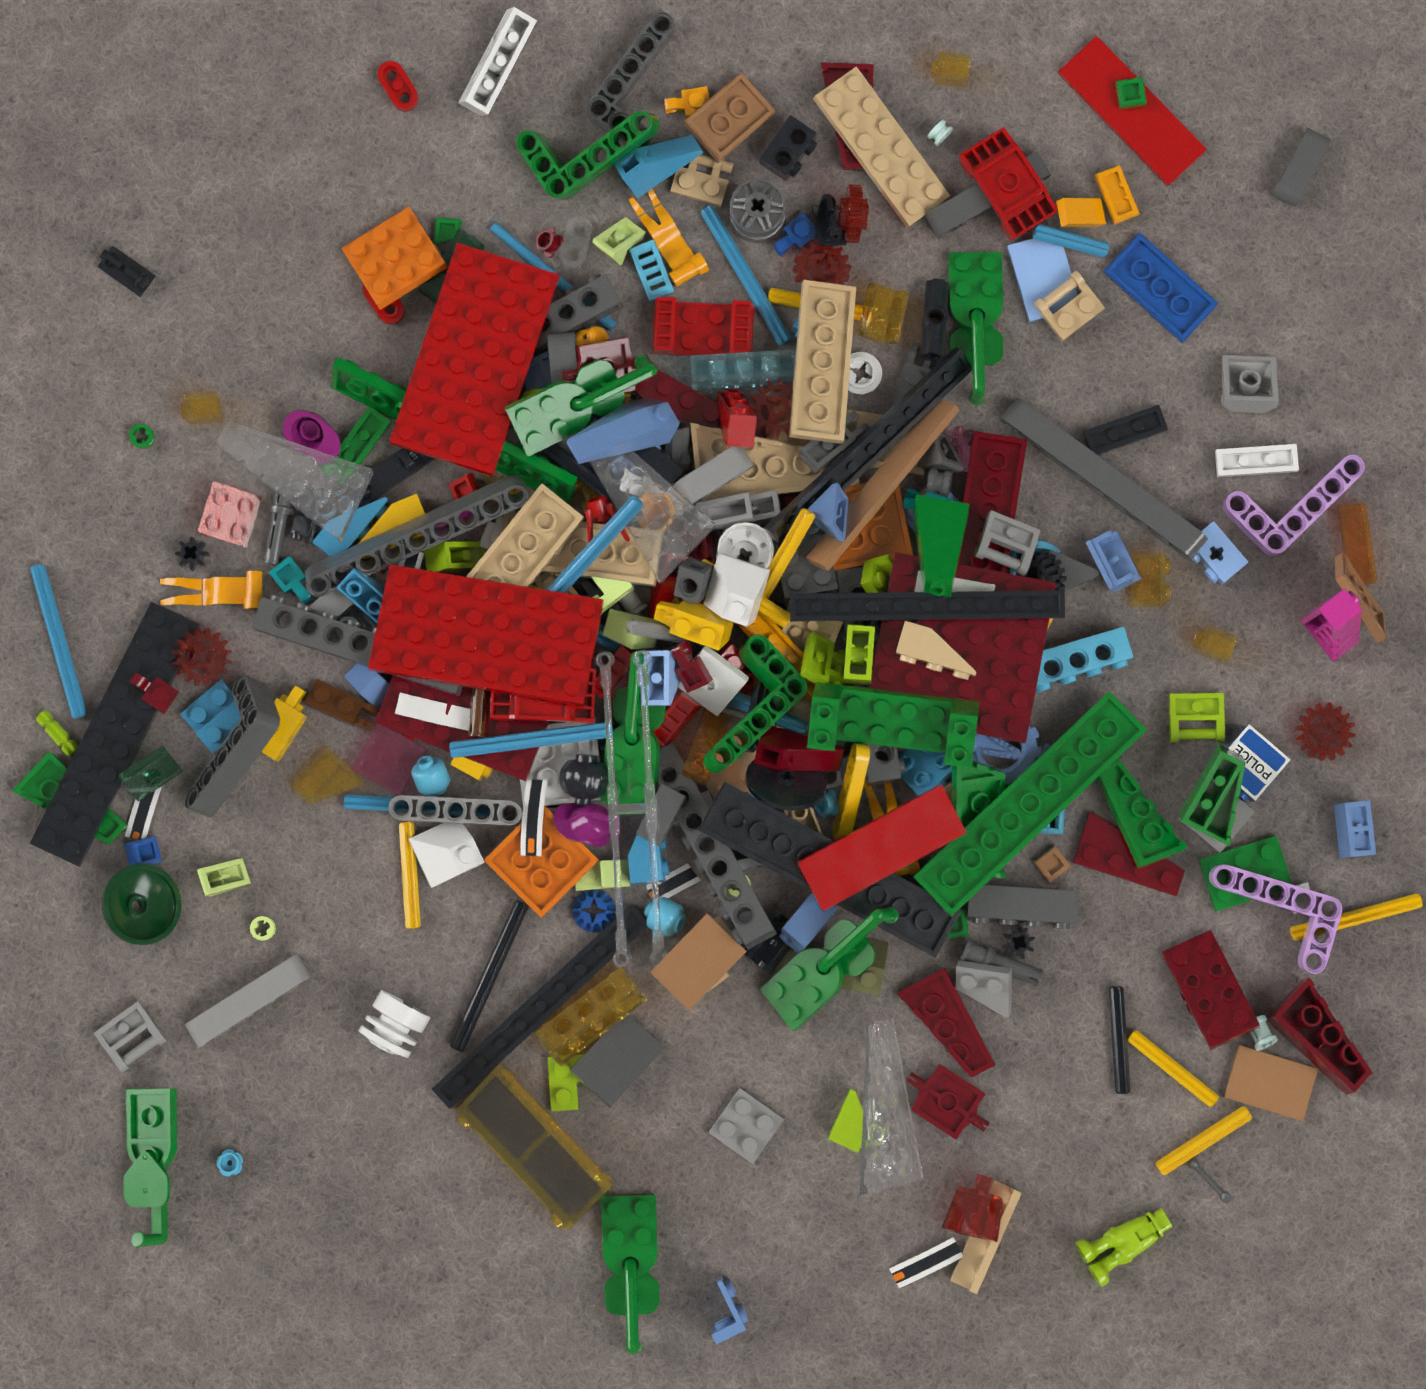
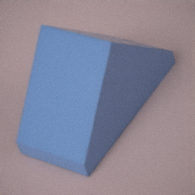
M834 483L808 509L815 514L813 521L818 528L839 542L845 541L849 498L840 485Z
M356 663L344 677L359 694L373 706L380 709L390 683L379 672L369 671L368 667Z

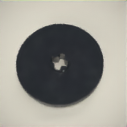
M754 760L748 765L745 775L746 786L756 799L770 807L781 810L796 811L813 807L823 799L827 787L826 777L822 771H778L755 764Z

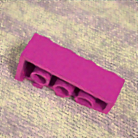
M1345 588L1324 601L1300 620L1333 662L1359 642L1362 609L1359 607L1360 600L1352 591L1347 592Z

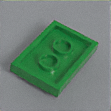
M1277 835L1198 860L1215 912L1253 899L1213 887L1209 881V873L1214 866L1230 865L1292 884ZM1221 869L1217 873V881L1224 885L1229 880V873ZM1248 877L1244 880V890L1248 893L1254 890L1255 881L1252 878ZM1272 886L1269 890V895L1280 892L1279 886Z

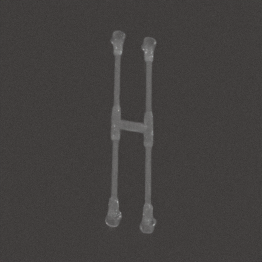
M647 650L637 651L633 655V662L637 665L638 686H640L646 778V784H644L645 803L619 804L618 785L615 783L610 687H612L611 666L614 663V656L612 653L605 651L599 653L596 657V664L600 667L601 687L604 693L609 785H607L609 831L612 835L617 931L615 932L616 953L613 956V962L618 967H624L631 961V954L627 951L626 931H624L618 835L620 834L619 815L646 814L654 930L652 931L653 952L650 955V961L654 966H657L659 961L655 958L656 953H660L663 958L668 954L664 950L663 930H661L655 834L657 833L655 784L652 781L647 686H649L648 664L651 662V654ZM640 653L646 656L645 663L639 661L638 656ZM603 655H606L609 659L607 665L601 661ZM619 954L625 955L626 962L623 963L619 960Z

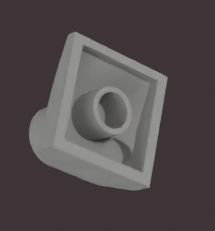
M1223 355V393L1221 396L1223 407L1231 412L1267 413L1277 408L1279 399L1276 357Z

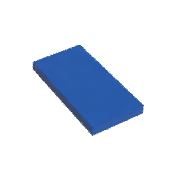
M1140 232L1103 271L1104 274L1181 343L1189 337L1219 304Z

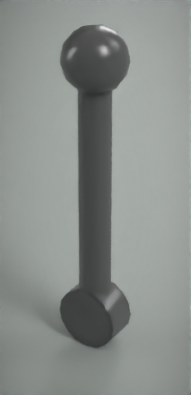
M1196 1158L1190 1159L1188 1166L1191 1169H1195L1220 1195V1200L1223 1203L1230 1202L1231 1195L1228 1192H1224L1199 1166Z

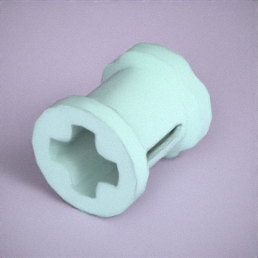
M1265 1015L1256 1017L1260 1028L1250 1032L1255 1042L1254 1047L1256 1051L1263 1050L1278 1040L1276 1035H1272L1269 1030Z

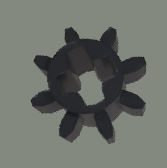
M190 537L189 543L179 542L182 548L180 551L175 552V555L182 558L179 563L181 567L186 566L188 563L190 570L194 572L195 565L206 566L203 559L204 557H209L210 554L202 550L206 545L205 542L202 541L197 545L194 537ZM189 549L195 551L197 555L195 559L189 557L190 555L187 553Z
M1012 926L1013 934L1003 933V936L1008 940L1007 944H1003L1001 947H1009L1011 950L1009 953L1010 958L1015 953H1019L1020 958L1024 959V951H1034L1029 945L1030 941H1033L1035 937H1028L1026 935L1027 927L1022 932H1018L1016 926ZM1021 935L1023 936L1022 942L1025 943V947H1018L1016 950L1013 948L1015 943L1012 941V938H1018Z

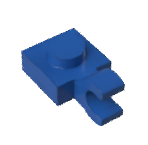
M804 212L783 228V232L787 236L774 244V250L781 257L792 246L795 245L801 250L818 236L816 226Z

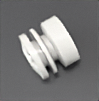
M748 522L734 524L726 529L720 537L716 559L718 553L739 559L740 554H743L744 557L749 556V563L767 569L773 559V541L766 530L757 524Z
M381 990L372 1005L381 1013L380 1018L367 1015L365 1018L375 1026L374 1029L361 1025L358 1031L366 1036L369 1042L390 1054L409 1058L411 1051L402 1045L403 1042L415 1046L417 1041L408 1034L409 1031L413 1030L423 1033L431 1017L414 1006L411 1008L403 1004L404 1000Z

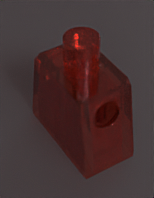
M977 1174L973 1189L957 1188L942 1228L957 1234L997 1242L1003 1200L1001 1197L989 1193L993 1178Z

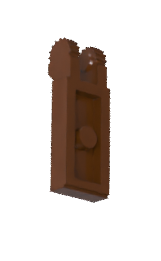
M318 679L315 680L304 702L310 708L352 727L355 725L369 732H373L376 726L368 720L359 718L361 711L377 717L380 710L376 706L365 703L364 700Z

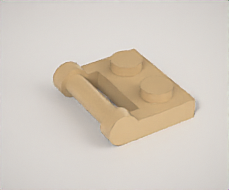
M1078 271L1070 274V279L1045 298H1039L1033 303L1036 310L1062 342L1105 309ZM1075 287L1080 291L1078 296L1054 314L1049 310L1050 306Z

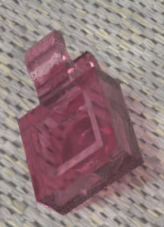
M962 426L953 427L951 432L952 445L964 466L962 471L953 472V474L967 472L970 461L971 446L967 444L973 440L974 431L971 429L964 430V436H962Z

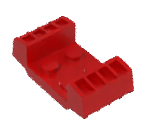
M1002 127L959 154L961 167L969 179L974 178L1001 219L1000 227L1010 241L1058 212V208L1051 199L1043 182L1005 127Z
M657 297L654 300L651 354L753 359L755 305L751 301L732 300V304L676 302V297Z
M620 644L596 674L595 693L602 699L609 697L614 701L616 692L621 688L628 687L631 654L636 651L635 649H630ZM677 688L671 706H666L664 723L653 731L662 747L675 741L702 706L680 688Z
M591 668L584 706L491 691L490 719L513 722V720L570 722V724L594 723L596 668Z

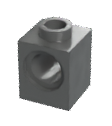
M690 557L679 566L674 596L682 598L687 603L699 604L706 597L714 565ZM690 579L695 581L697 587L691 583Z

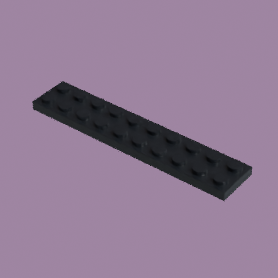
M153 602L150 603L30 841L31 845L81 867L158 713V710L142 700L145 692L131 684L130 680L137 672L151 683L158 677L171 686L199 630L200 624Z
M726 782L723 783L698 829L702 833L810 891L811 889L797 862L834 842L830 838ZM894 873L836 904L862 919H866L876 909L895 908L899 914L897 921L894 923L883 921L877 927L935 958L962 911L959 909L950 917L924 889Z

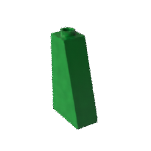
M916 494L913 516L924 593L951 597L970 504Z

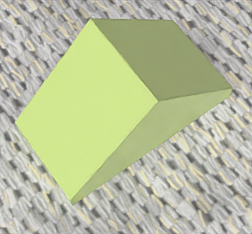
M614 609L609 610L603 630L604 636L630 649L655 648L657 639L632 635L627 632L626 627L630 619L662 624L661 622Z
M243 858L197 870L205 896L209 897L251 883Z

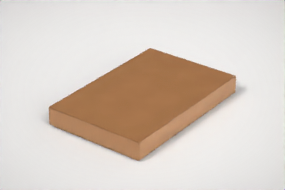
M741 72L685 119L683 124L719 163L776 113V110Z
M1342 552L1335 556V579L1342 590L1345 588L1347 592L1352 591L1360 600L1359 607L1362 609L1361 619L1378 643L1386 639L1385 613L1346 554Z
M707 913L650 973L690 1011L747 951Z
M1238 1045L1223 1097L1303 1121L1318 1069Z

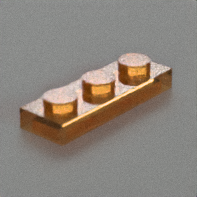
M1366 503L1339 506L1337 509L1344 553L1365 585L1375 584L1378 580Z
M706 708L703 710L681 775L706 785L712 772L708 771L704 766V755L724 737L731 718L730 716L722 712L716 716Z

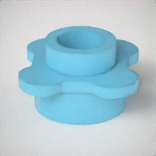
M829 789L823 799L814 806L815 811L824 819L828 818L831 814L836 816L839 813L838 799L833 789Z

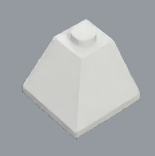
M718 553L704 605L721 618L744 626L750 625L756 620L770 570Z
M442 823L408 839L431 888L485 863L473 837L463 824Z

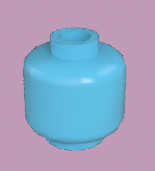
M421 757L411 771L418 792L429 797H437L443 794L451 781L444 761L438 757Z
M659 897L655 902H649L644 912V916L647 917L648 928L667 937L672 936L674 933L678 934L682 930L687 917L681 904L666 897Z

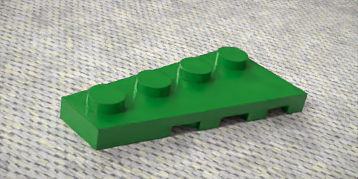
M48 752L12 791L47 810L68 767L52 752ZM110 808L95 838L111 845L129 825Z
M1120 759L1116 760L1097 778L1138 869L1183 852L1188 848L1184 841H1180L1174 834V829L1170 823L1164 821L1156 811L1157 807L1152 800H1148L1140 790L1141 786Z

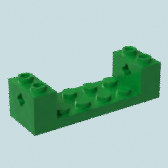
M816 682L812 696L807 748L835 751L837 740L945 753L944 765L972 768L979 702Z

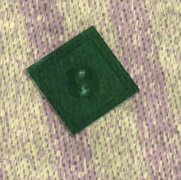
M163 745L119 774L118 777L139 802L181 774L183 770Z

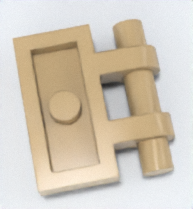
M701 154L689 163L688 169L682 167L676 171L670 193L721 207L729 180L719 178L721 171L732 173L734 163L724 161V158L718 163L713 157ZM698 164L713 168L711 175L696 171Z

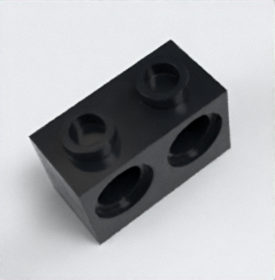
M790 115L760 157V164L784 181H787L790 176L794 178L803 165L800 161L804 155L810 156L818 144L815 142L817 132ZM800 134L805 138V141L802 144H794L791 141V137ZM779 156H786L789 158L790 163L786 166H780L775 160Z

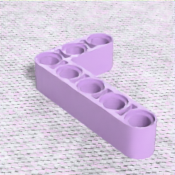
M1348 455L1342 459L1277 524L1247 494L1241 491H1235L1226 497L1223 502V511L1266 555L1277 556L1286 550L1363 474L1365 469L1364 462L1357 455ZM1345 463H1352L1356 467L1355 475L1346 473L1344 469ZM1326 481H1332L1336 484V493L1332 494L1326 490ZM1231 499L1241 501L1243 506L1241 511H1234L1230 507ZM1307 500L1316 501L1318 504L1317 512H1311L1307 509ZM1250 518L1260 520L1262 525L1260 530H1253L1249 526ZM1289 518H1294L1299 522L1298 531L1289 529L1287 525ZM1269 537L1279 539L1281 544L1279 549L1275 550L1269 546Z
M1217 865L1211 869L1209 881L1217 889L1309 916L1310 918L1298 955V965L1306 973L1317 974L1325 969L1342 914V905L1338 899L1230 865ZM1221 869L1229 873V880L1224 885L1217 881V873ZM1248 877L1255 881V888L1250 893L1246 892L1243 888V882ZM1274 885L1279 886L1281 889V896L1276 901L1272 900L1269 895V890ZM1300 893L1305 894L1308 900L1307 905L1302 909L1295 902L1297 895ZM1326 901L1331 902L1334 907L1333 913L1330 916H1325L1322 913V905ZM1319 927L1323 928L1326 932V938L1320 943L1314 938V932ZM1310 954H1315L1318 958V964L1313 969H1310L1306 964V959Z

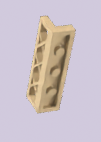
M996 1180L993 1181L962 1251L963 1257L958 1260L950 1281L967 1288L975 1294L978 1293L1022 1194L1020 1191Z

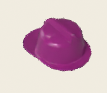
M296 410L284 419L282 429L286 441L310 460L319 464H327L334 461L339 455L340 439L337 432L327 424L325 418L320 414L306 410Z
M566 803L560 805L555 810L553 817L555 827L565 838L594 847L607 845L610 841V831L616 823V818L611 816L605 807L595 803L586 806Z

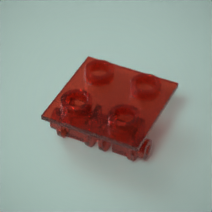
M212 481L197 532L206 537H214L247 548L262 497Z

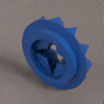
M599 889L582 892L575 899L572 907L574 921L581 929L588 932L604 930L615 917L614 901L606 892ZM593 899H596L597 908L606 910V912L596 914L594 923H592L590 913L582 911V908L591 907Z

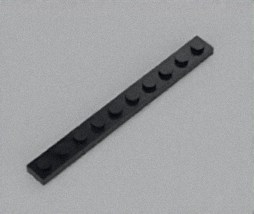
M955 347L764 527L778 547L782 544L801 509H808L834 483H838L842 490L845 491L972 371V365L961 349Z
M1065 590L952 592L951 597L935 596L924 592L790 594V622L1065 618Z
M633 904L626 908L432 1088L434 1093L451 1109L647 927L645 917Z

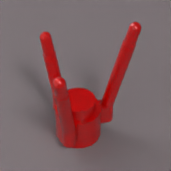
M607 496L596 497L586 502L588 509L584 510L587 519L588 543L594 538L593 518L595 522L606 524L607 520L611 518L610 515L613 517L616 514L614 504L609 503ZM624 528L620 533L624 540L629 542L630 538Z

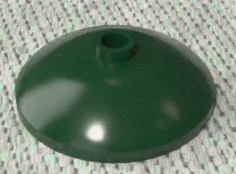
M134 864L119 870L108 881L102 896V913L107 926L119 939L133 945H150L166 938L176 927L181 914V896L176 883L164 870L150 864ZM134 901L138 902L139 909L137 911H135L132 908V903Z

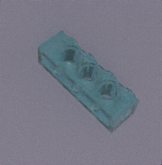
M796 349L690 356L692 389L708 390L793 385Z

